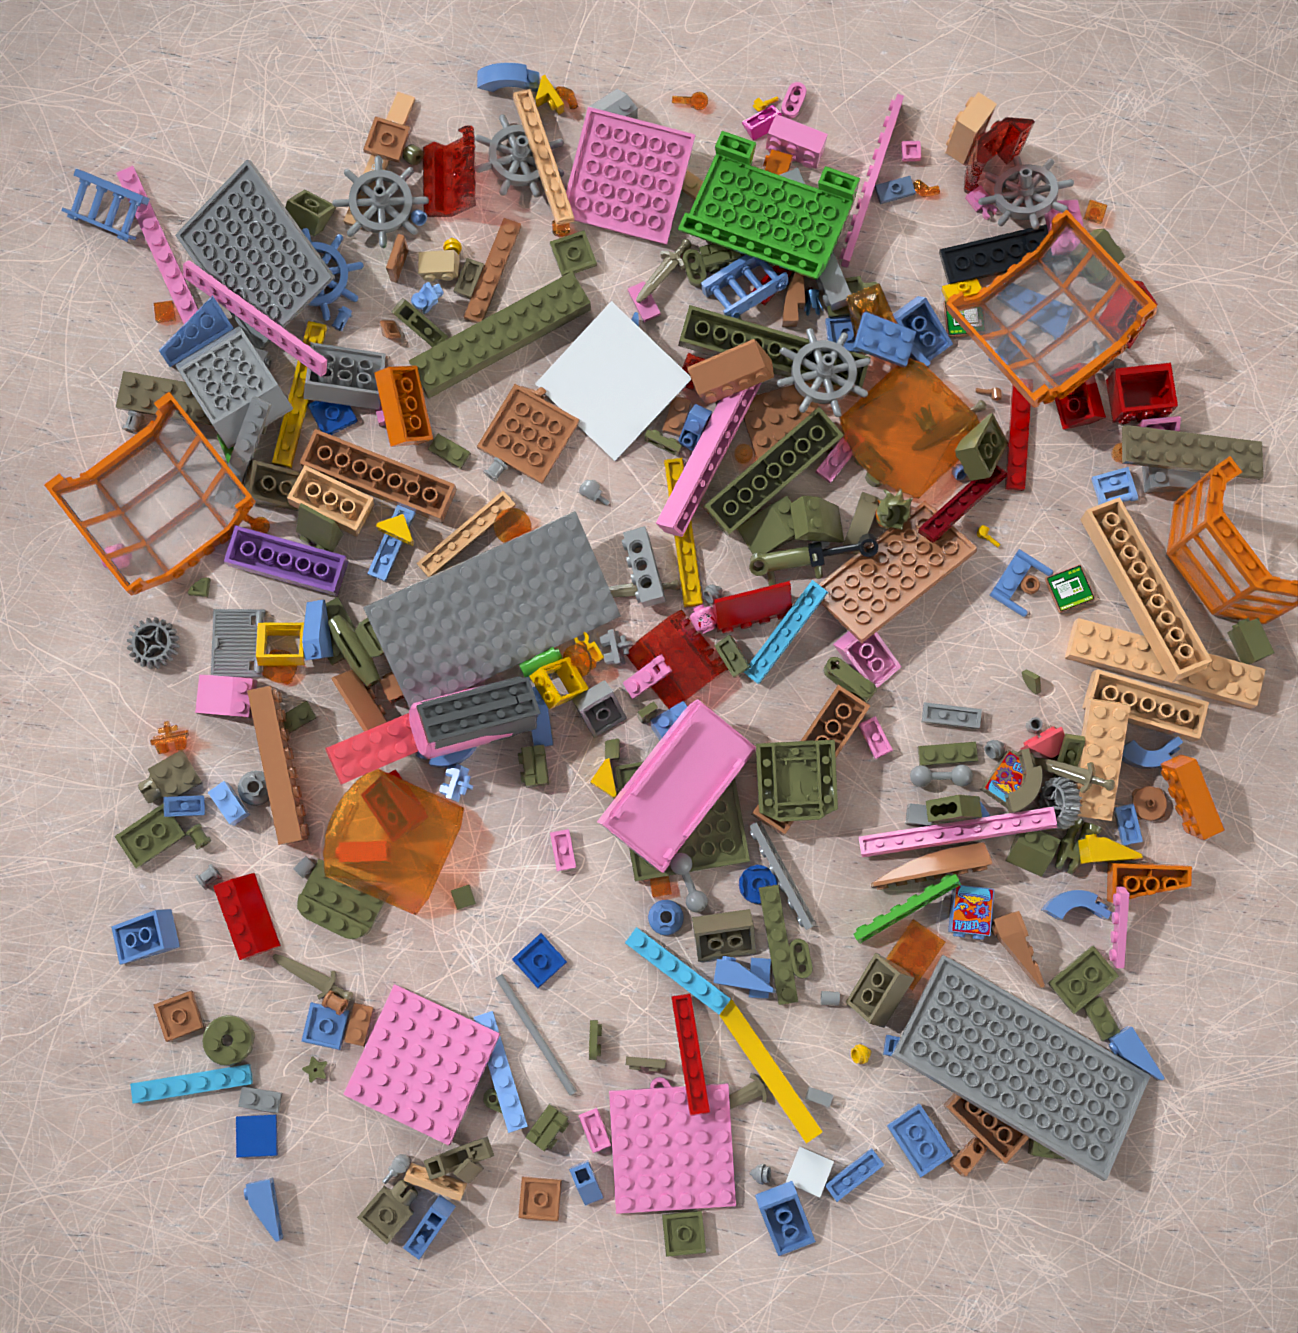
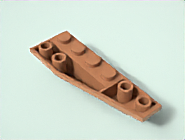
M984 842L949 848L907 862L872 882L871 887H877V890L889 888L888 884L896 883L897 887L907 885V881L914 879L915 883L927 881L926 877L934 876L935 880L941 879L946 876L945 874L952 872L953 875L956 874L957 876L968 873L969 869H972V872L984 871L988 869V865L992 864V860Z

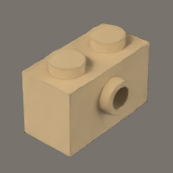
M455 250L419 252L418 274L423 280L428 282L435 281V279L450 281L453 278H459L460 256Z

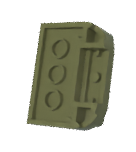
M318 859L302 893L298 896L297 909L304 918L347 939H359L368 934L372 929L389 892Z

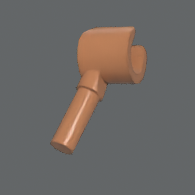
M521 386L542 399L547 396L544 394L546 390L543 387L535 391Z
M996 387L988 390L976 388V393L991 395L993 401L1002 399L1000 388Z

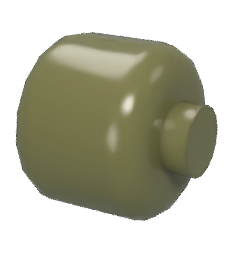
M414 144L408 145L403 151L404 160L413 166L418 165L424 156L422 149Z

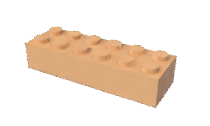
M1096 669L1091 673L1082 709H1086L1087 698L1127 703L1130 705L1128 723L1171 736H1179L1181 739L1194 742L1201 737L1209 702Z
M1087 698L1081 736H1085V744L1078 767L1088 769L1087 763L1093 762L1095 776L1105 780H1114L1115 787L1113 790L1108 791L1105 787L1092 784L1085 793L1080 791L1079 796L1082 797L1080 804L1083 805L1080 807L1081 814H1078L1080 817L1112 821L1130 712V705L1127 703ZM1074 781V783L1077 784V789H1080L1084 786L1083 784Z

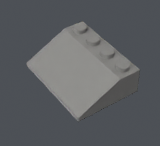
M311 342L310 347L327 359V371L325 375L320 377L307 367L303 399L379 410L380 397L374 372L384 369L386 354Z

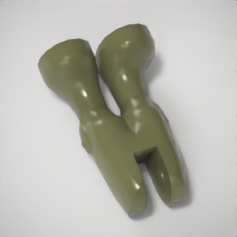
M1080 818L1075 821V825L1067 828L1066 835L1060 841V848L1055 863V868L1061 869L1066 858H1072L1067 869V873L1072 875L1081 862L1078 841L1074 842L1078 830L1082 826L1078 840L1085 839V835H1099L1102 830L1099 826L1084 822Z

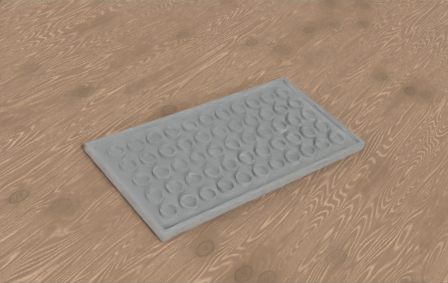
M576 511L363 607L409 708L416 702L462 691L531 659L551 647L554 648L582 635L583 632L591 631L621 617Z
M945 955L939 958L892 1054L893 1058L1102 1181L1107 1180L1151 1076Z

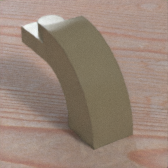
M865 492L861 493L843 546L857 544L862 535L868 534L878 507L879 497ZM855 551V552H850V553H853V554L856 555V554H858L860 551Z
M1029 748L1017 752L1023 778L1021 785L1016 791L1004 795L1009 813H1014L1029 805L1035 799L1041 787L1042 768L1041 766L1033 767L1035 759L1033 753H1030Z
M487 1136L424 1160L429 1179L432 1180L455 1171L467 1158H471L476 1163L493 1157L494 1153Z

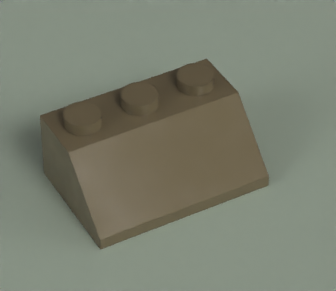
M750 909L692 917L698 962L721 959L722 956L735 957L756 953L754 924Z
M875 953L846 1003L869 1024L885 1028L914 977L902 967Z

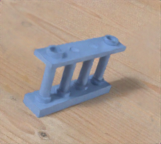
M75 169L73 176L80 178L79 182L81 183L72 209L62 207L61 211L67 213V217L78 221L79 218L118 234L117 238L128 242L129 239L136 240V237L130 235L129 231L138 206L140 207L141 204L148 205L150 198L85 171ZM93 183L97 185V192L87 217L78 212L87 186ZM110 190L113 192L112 196L114 198L104 224L95 220L104 193ZM124 197L130 199L129 203L131 204L122 230L113 228L112 225L121 199L123 200Z
M748 255L742 256L701 282L703 294L706 297L715 295L725 308L723 310L724 315L738 318L750 308L774 293L782 291L789 285L786 272L778 276L768 262ZM761 266L772 280L762 285L751 270ZM745 275L757 290L747 295L736 279ZM730 285L741 300L732 305L720 289Z

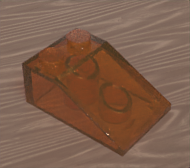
M880 283L847 296L855 339L862 315L865 312L896 323Z

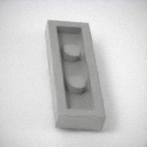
M924 702L921 722L980 729L982 709Z

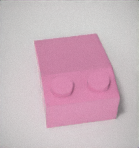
M848 631L833 644L849 666L874 683L877 688L901 668V665L877 632L861 643Z
M199 674L195 713L253 718L247 691L257 689V680Z

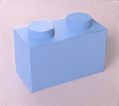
M223 781L208 792L230 825L235 826L250 815L229 783Z

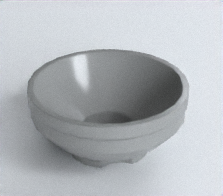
M250 771L240 779L238 793L245 803L258 806L265 804L269 800L264 772ZM252 781H256L259 784V789L255 793H251L248 789V785Z

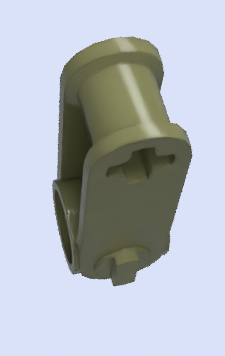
M831 657L824 666L823 672L827 678L865 703L877 691L874 683L863 677L838 657Z

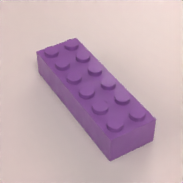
M236 525L224 562L229 567L337 597L349 562L344 555Z

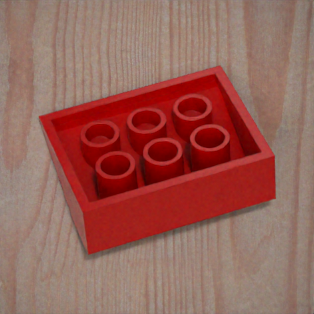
M790 581L715 599L712 609L716 619L717 632L726 634L733 632L734 628L741 627V629H747L752 627L754 623L759 622L762 625L771 622L770 619L774 618L782 620L792 607Z

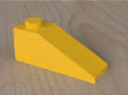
M1097 834L1085 835V839L1078 840L1081 864L1143 858L1141 853L1106 837L1097 838Z

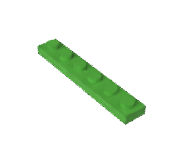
M949 874L943 877L939 884H932L926 887L922 894H915L909 897L905 904H898L890 909L891 912L888 914L878 915L871 924L861 925L853 935L861 944L960 886L959 879L956 874Z

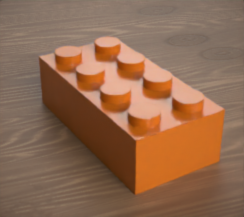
M392 366L374 372L390 447L419 445L433 440L418 367Z
M1178 755L1161 763V774L1169 784L1168 791L1171 797L1175 799L1177 804L1175 809L1183 819L1182 826L1185 832L1205 840L1225 831L1197 760L1185 755Z

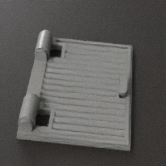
M213 609L211 675L263 677L262 666H258L256 660L257 627L258 623H264L265 609ZM252 616H256V625H252ZM250 661H254V670H250Z

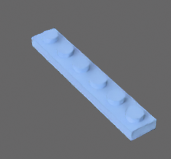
M493 1011L474 1017L475 1022L499 1033ZM500 1036L487 1064L508 1133L526 1128L528 1125Z

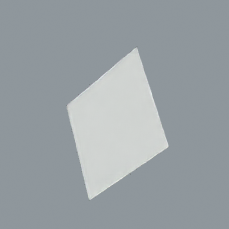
M799 1147L786 1183L793 1181L795 1187L820 1198L834 1161Z

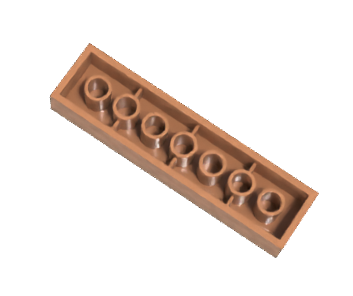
M317 429L314 430L300 461L302 467L304 465L360 492L393 505L402 506L443 524L457 491L455 484Z
M837 685L801 741L835 740V757H837L870 708V705L840 685ZM759 805L751 814L782 836L787 833L794 822L777 821L759 813Z
M272 686L248 690L278 845L308 840L307 836L310 835L308 824L304 823L303 816H306L305 807L300 804L299 797H302L300 786H297L295 779L298 778V772L292 764V759H294L293 749L289 748L288 745L290 733L288 729H285L284 721L287 720L284 710H281L280 703L283 702L282 694L280 691H277V688Z

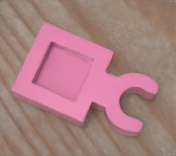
M980 185L967 194L965 199L976 212L981 209L983 218L988 220L990 215L987 211H992L995 215L997 208L992 204L980 205L978 203L980 198L989 196Z

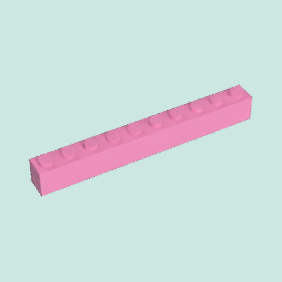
M761 383L723 398L718 402L656 522L665 533L683 537Z

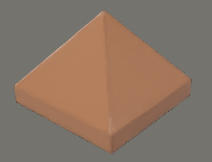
M380 321L384 337L401 338L395 321Z

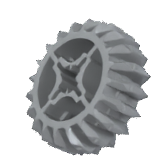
M157 617L153 619V622L150 618H147L146 624L142 620L139 621L140 627L134 625L133 628L136 631H130L129 634L132 638L127 639V642L132 644L127 647L129 651H132L129 654L130 657H135V663H140L142 667L147 665L149 669H152L154 665L159 669L160 663L167 666L166 660L173 661L171 655L178 654L174 648L180 647L178 643H175L180 639L178 636H174L177 630L172 629L173 625L171 623L166 624L164 619L159 622ZM156 629L155 631L153 630V632L150 635H144L147 631ZM163 631L167 636V646L162 643ZM146 640H148V641H150V642H151V641H153V642L156 641V643L159 644L160 646H158V645H150V643L147 642ZM140 641L144 642L145 648L143 650L145 651L144 655H142L140 651ZM157 651H163L159 656L151 658Z
M1065 777L1050 778L1049 781H1045V786L1041 787L1042 793H1039L1040 800L1038 802L1040 807L1038 809L1054 807L1057 828L1054 829L1056 830L1067 829L1075 825V821L1079 819L1078 814H1081L1080 807L1083 806L1080 804L1082 797L1079 796L1080 790L1077 789V784Z

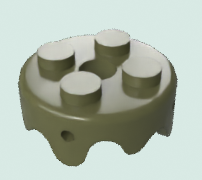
M235 1015L220 1016L209 1023L205 1029L202 1041L204 1051L210 1060L219 1065L229 1066L238 1064L252 1052L255 1032L242 1017ZM227 1034L233 1038L230 1046L223 1044V1037Z

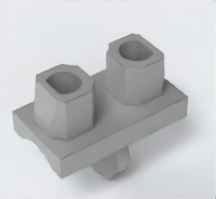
M614 629L607 630L608 634L600 637L602 647L611 646L612 652L604 654L605 663L626 664L624 655L629 654L628 647L633 646V642L627 641L625 635L619 636V631H614Z

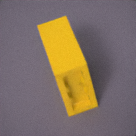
M304 622L258 623L256 645L258 666L305 665L302 644ZM267 636H300L299 654H266Z
M570 656L542 666L529 676L549 709L569 702L589 689ZM556 671L569 694L560 696L548 674Z

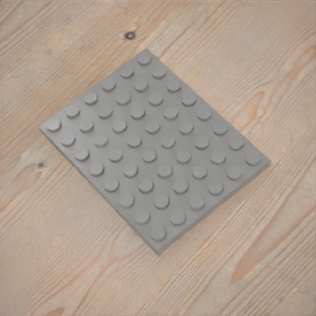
M246 160L175 235L197 266L283 328L335 278L251 160ZM229 311L255 348L263 350L271 342V340Z

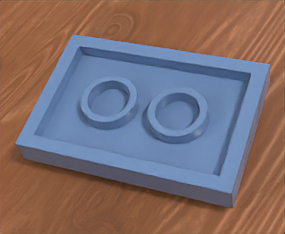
M865 312L861 318L853 349L904 368L908 363L916 331Z
M919 1103L886 1125L920 1178L953 1156Z

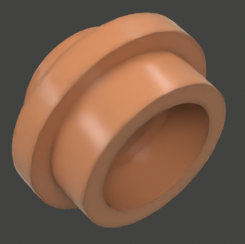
M1028 575L1021 581V589L1026 594H1034L1040 588V582L1035 576ZM1031 582L1033 588H1028L1027 583Z

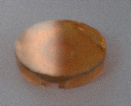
M507 508L496 516L493 530L496 537L502 543H505L530 532L531 521L524 511L518 508Z

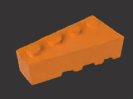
M1108 862L1107 901L1113 903V895L1116 894L1117 887H1125L1129 892V899L1190 887L1192 882V866Z

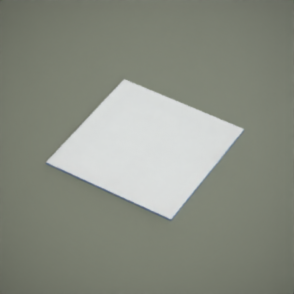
M611 301L535 385L539 388L543 387L546 390L545 394L560 409L580 419L578 426L616 461L691 381V377Z

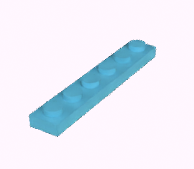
M812 580L749 663L751 668L743 673L757 684H760L829 592Z
M637 927L625 942V944L718 1015H720L731 1000V998Z
M246 1064L131 1083L132 1103L253 1084L251 1065Z

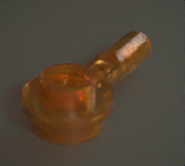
M695 92L691 97L672 96V103L687 104L691 108L702 110L708 105V97L703 92Z
M247 514L243 521L251 525V529L267 534L270 530V523L264 517L253 518Z

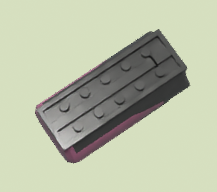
M519 676L413 703L409 710V723L418 751L424 757L431 759L535 730L537 728V717L541 713L529 677L521 678Z

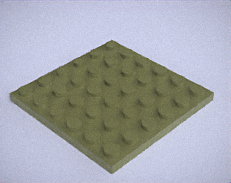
M643 762L615 766L619 793ZM735 778L677 852L685 853L691 858L692 868L689 872L750 862ZM629 848L635 882L676 875L670 865L662 873Z

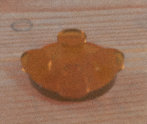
M578 642L567 647L564 651L563 659L570 656L572 665L576 666L582 677L588 675L591 670L596 668V661L591 658L585 642Z
M273 649V650L270 651L269 654H291V653L288 652V651H286V650H276V649ZM263 666V676L266 679L285 685L292 683L293 677L297 672V666Z

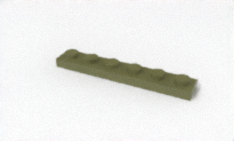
M778 884L759 887L778 1005L798 1002L779 887Z

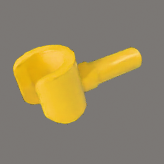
M776 96L764 102L757 98L754 100L753 107L756 111L760 112L767 105L778 101V97Z
M984 525L979 527L977 537L986 539L998 548L1000 543L988 535L990 529Z

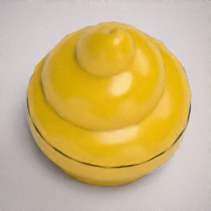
M449 238L444 242L443 250H455L459 255L462 245L457 239Z
M858 1044L851 1049V1058L856 1064H865L868 1062L872 1051L867 1046Z

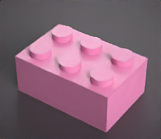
M776 114L767 135L765 149L769 152L773 149L793 155L792 161L802 163L807 168L816 169L824 152L828 134Z

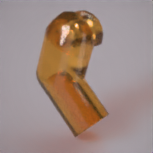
M564 86L556 87L555 90L559 97L568 102L570 109H576L578 103L573 90Z
M919 179L913 182V188L916 193L923 198L940 194L938 185L928 187Z

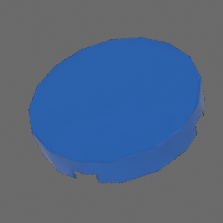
M754 865L743 871L739 878L738 886L744 899L751 903L761 904L758 888L777 885L778 882L776 875H773L769 868L762 865Z

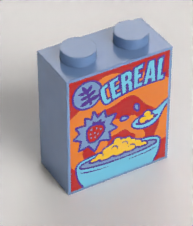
M960 885L953 889L951 893L948 932H952L954 937L965 938V934L973 935L972 939L984 940L985 936H990L994 889Z

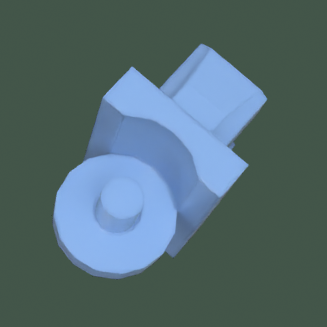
M430 282L424 283L419 293H415L412 296L411 303L415 308L422 309L423 314H426L432 306L438 303V298L444 292L439 284L431 286Z
M459 764L447 766L446 776L452 779L450 785L443 783L439 792L444 794L446 798L459 802L461 794L465 795L467 789L473 790L474 787L469 784L471 778L467 776L469 769Z

